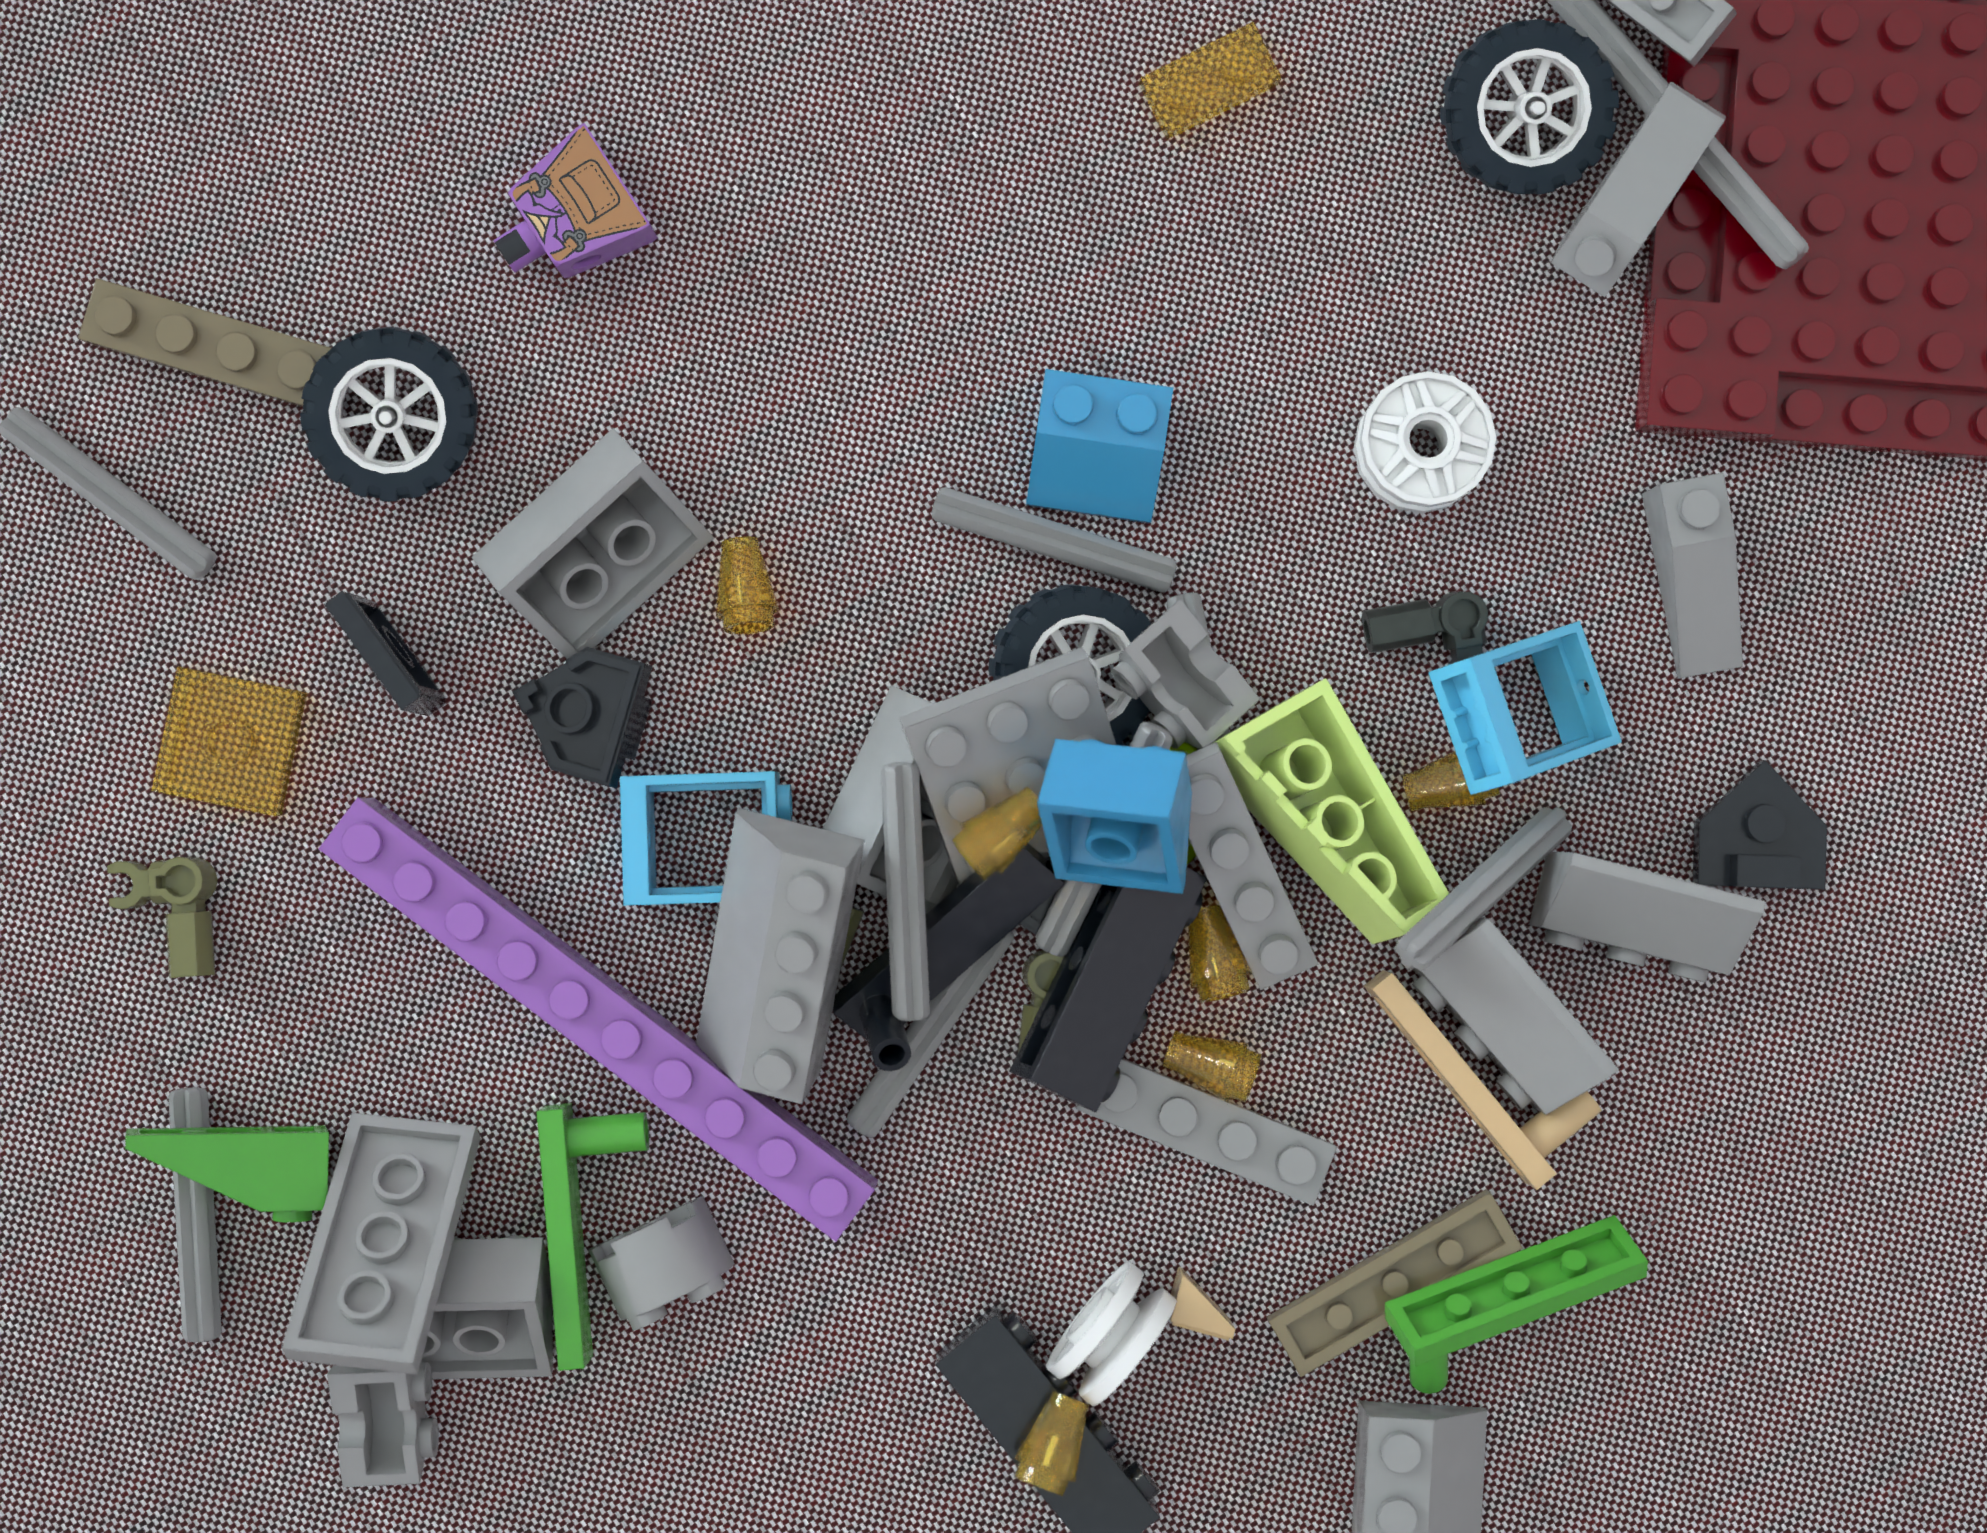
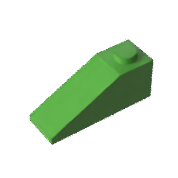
M326 1126L126 1129L125 1149L259 1212H273V1221L312 1220V1211L323 1210L328 1194L329 1131Z

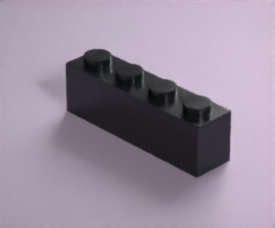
M1187 867L1183 894L1102 884L1068 954L1064 956L1009 1072L1073 1104L1097 1112L1101 1102L1109 1099L1118 1085L1120 1079V1068L1118 1066L1128 1045L1136 1041L1145 1028L1148 1019L1146 1007L1156 986L1162 984L1172 971L1176 957L1173 950L1183 929L1195 920L1203 902L1201 891L1207 877Z
M995 1304L936 1353V1367L1071 1533H1142L1160 1518L1157 1503L1153 1498L1160 1492L1155 1482L1137 1461L1127 1467L1112 1448L1119 1442L1117 1436L1096 1411L1088 1417L1071 1398L1078 1393V1389L1070 1377L1066 1376L1059 1380L1047 1370L1044 1363L1031 1349L1038 1342L1035 1335L1016 1312L1013 1311L1005 1317Z

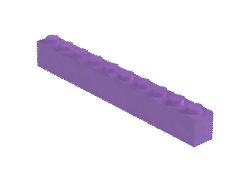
M357 797L319 847L321 852L835 1242L874 1192L878 1182L877 1178L767 1095L739 1088L696 1045L695 1040L376 798Z

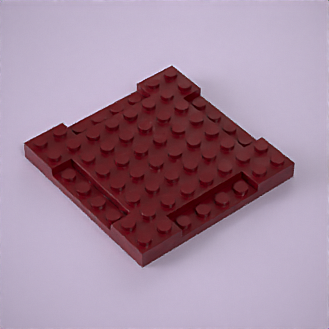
M1724 0L1734 7L1737 15L1695 67L1664 45L1662 77L1669 84L1673 82L1726 116L1725 121L1715 134L1716 139L1808 243L1809 250L1793 266L1787 269L1777 267L1692 169L1649 236L1635 432L1987 460V0Z

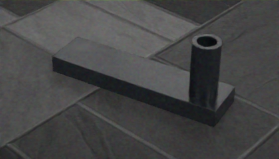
M1018 834L926 914L930 1001L1065 884L1062 879H1055L1052 864ZM887 948L836 993L833 1013L867 1040L873 1062L879 1069L895 1071L904 1067L909 1062L911 1048L903 1026L907 1021L898 1020L892 1013L889 948Z

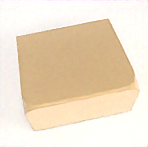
M1178 1267L1171 1295L1177 1300L1174 1311L1169 1318L1172 1325L1228 1341L1229 1338L1233 1339L1235 1328L1231 1319L1181 1267Z

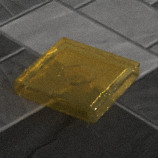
M177 667L151 791L272 816H282L307 693Z

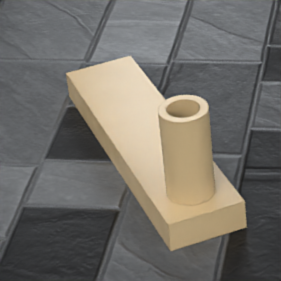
M1382 970L1364 985L1369 994L1524 1183L1538 1190L1557 1174L1545 1158L1602 1111L1588 1091L1548 1114L1538 1112L1519 1128L1392 972Z

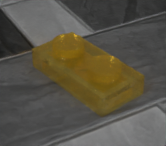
M1251 22L1140 77L1139 86L1168 140L1279 85L1282 77L1254 22Z

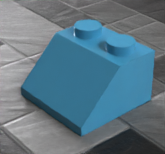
M1045 369L1026 506L1151 524L1165 449L1173 387Z
M1055 739L1037 802L1055 879L1183 894L1186 881L1192 788L1186 753L1170 751L1158 746L1138 748L1110 745L1092 739L1082 741Z

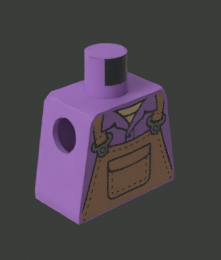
M583 123L575 128L511 187L508 194L525 220L493 241L514 273L547 253L564 278H569L648 245L658 239L590 130Z

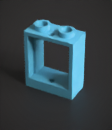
M1580 621L1428 672L1470 795L1515 783L1622 742ZM1531 654L1562 744L1525 757L1494 667ZM1584 680L1589 685V692L1586 690L1584 686Z
M776 771L620 776L624 906L719 903L721 901L723 885L657 887L654 793L761 789L762 814L792 821L791 784L780 785V773Z

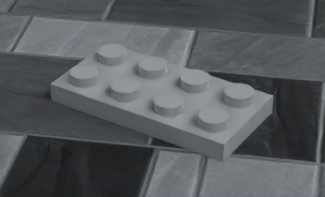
M351 1113L281 1347L287 1360L418 1375L480 1142V1135L476 1126Z

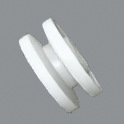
M1426 371L1402 376L1380 391L1358 423L1354 453L1359 474L1376 497L1395 509L1421 514L1449 507L1479 484L1492 464L1496 433L1491 411L1476 390L1454 376ZM1424 429L1431 432L1438 441V455L1428 458L1417 454L1410 444L1411 431Z
M1131 1261L1121 1265L1092 1295L1063 1333L1046 1363L1047 1370L1059 1380L1071 1374L1082 1363H1087L1090 1367L1080 1386L1079 1395L1092 1407L1105 1400L1133 1371L1164 1329L1177 1302L1175 1297L1161 1287L1137 1305L1133 1298L1139 1289L1144 1273Z

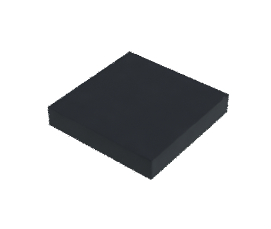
M341 591L324 604L401 711L430 716L446 704L444 701L446 697L376 602L350 592Z

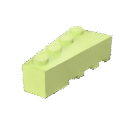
M1326 678L1298 692L1213 742L1218 743L1247 809L1372 945L1405 935L1449 894Z

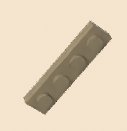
M98 278L95 280L78 339L91 345L303 407L304 399H301L305 383L309 381L313 372V367L331 349L324 345Z
M1485 1189L1268 1315L1266 1318L1300 1377L1387 1328L1389 1324L1385 1319V1302L1511 1255L1523 1247L1491 1192Z

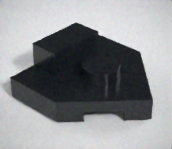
M586 647L566 659L565 664L538 680L533 679L512 691L522 713L528 716L542 744L540 749L551 770L617 789L625 758L635 760L652 699L644 697L653 666Z
M1760 760L1741 777V780L1716 804H1712L1694 821L1692 883L1709 886L1825 890L1827 825L1766 760Z

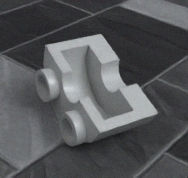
M1181 599L1119 654L1120 663L1111 670V674L1117 685L1133 699L1140 697L1142 702L1155 715L1151 719V723L1163 727L1172 734L1171 747L1177 749L1184 742H1187L1193 747L1202 749L1211 745L1255 705L1260 698L1235 666L1224 661L1212 649L1207 640V631Z
M703 1195L662 1214L642 1226L621 1233L588 1249L621 1321L628 1319L633 1331L648 1326L666 1316L668 1313L664 1305L687 1294L691 1303H695L722 1290L726 1285L721 1274L735 1265Z
M428 1362L420 1363L418 1375L337 1365L332 1366L327 1377L332 1414H337L340 1429L337 1451L342 1487L420 1484L424 1458L436 1457L439 1444L437 1419L426 1418L425 1401L430 1400L432 1391L430 1364Z

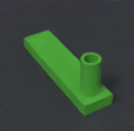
M572 1103L546 1105L536 1112L558 1371L584 1369L593 1357L577 1157L648 1151L649 1125L646 1112L573 1118Z
M1613 1215L1385 1302V1319L1409 1357V1379L1411 1385L1422 1393H1437L1444 1389L1448 1382L1449 1353L1646 1278L1648 1260L1617 1217Z

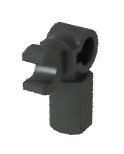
M1452 591L1443 595L1433 607L1424 599L1363 610L1362 612L1365 642L1370 653L1431 643L1435 640V633L1441 632L1444 650L1451 651L1452 659L1448 664L1450 665L1482 654V644L1487 643L1485 625L1488 621V609L1485 602L1472 592Z

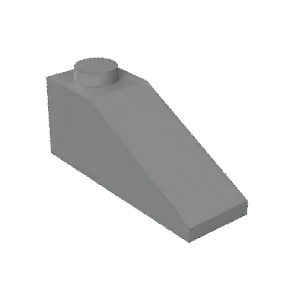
M1670 82L1561 239L1551 263L1601 296L1606 297L1653 230L1725 121L1726 116L1678 85Z
M1724 473L1659 484L1642 493V499L1677 679L1743 667L1736 535Z

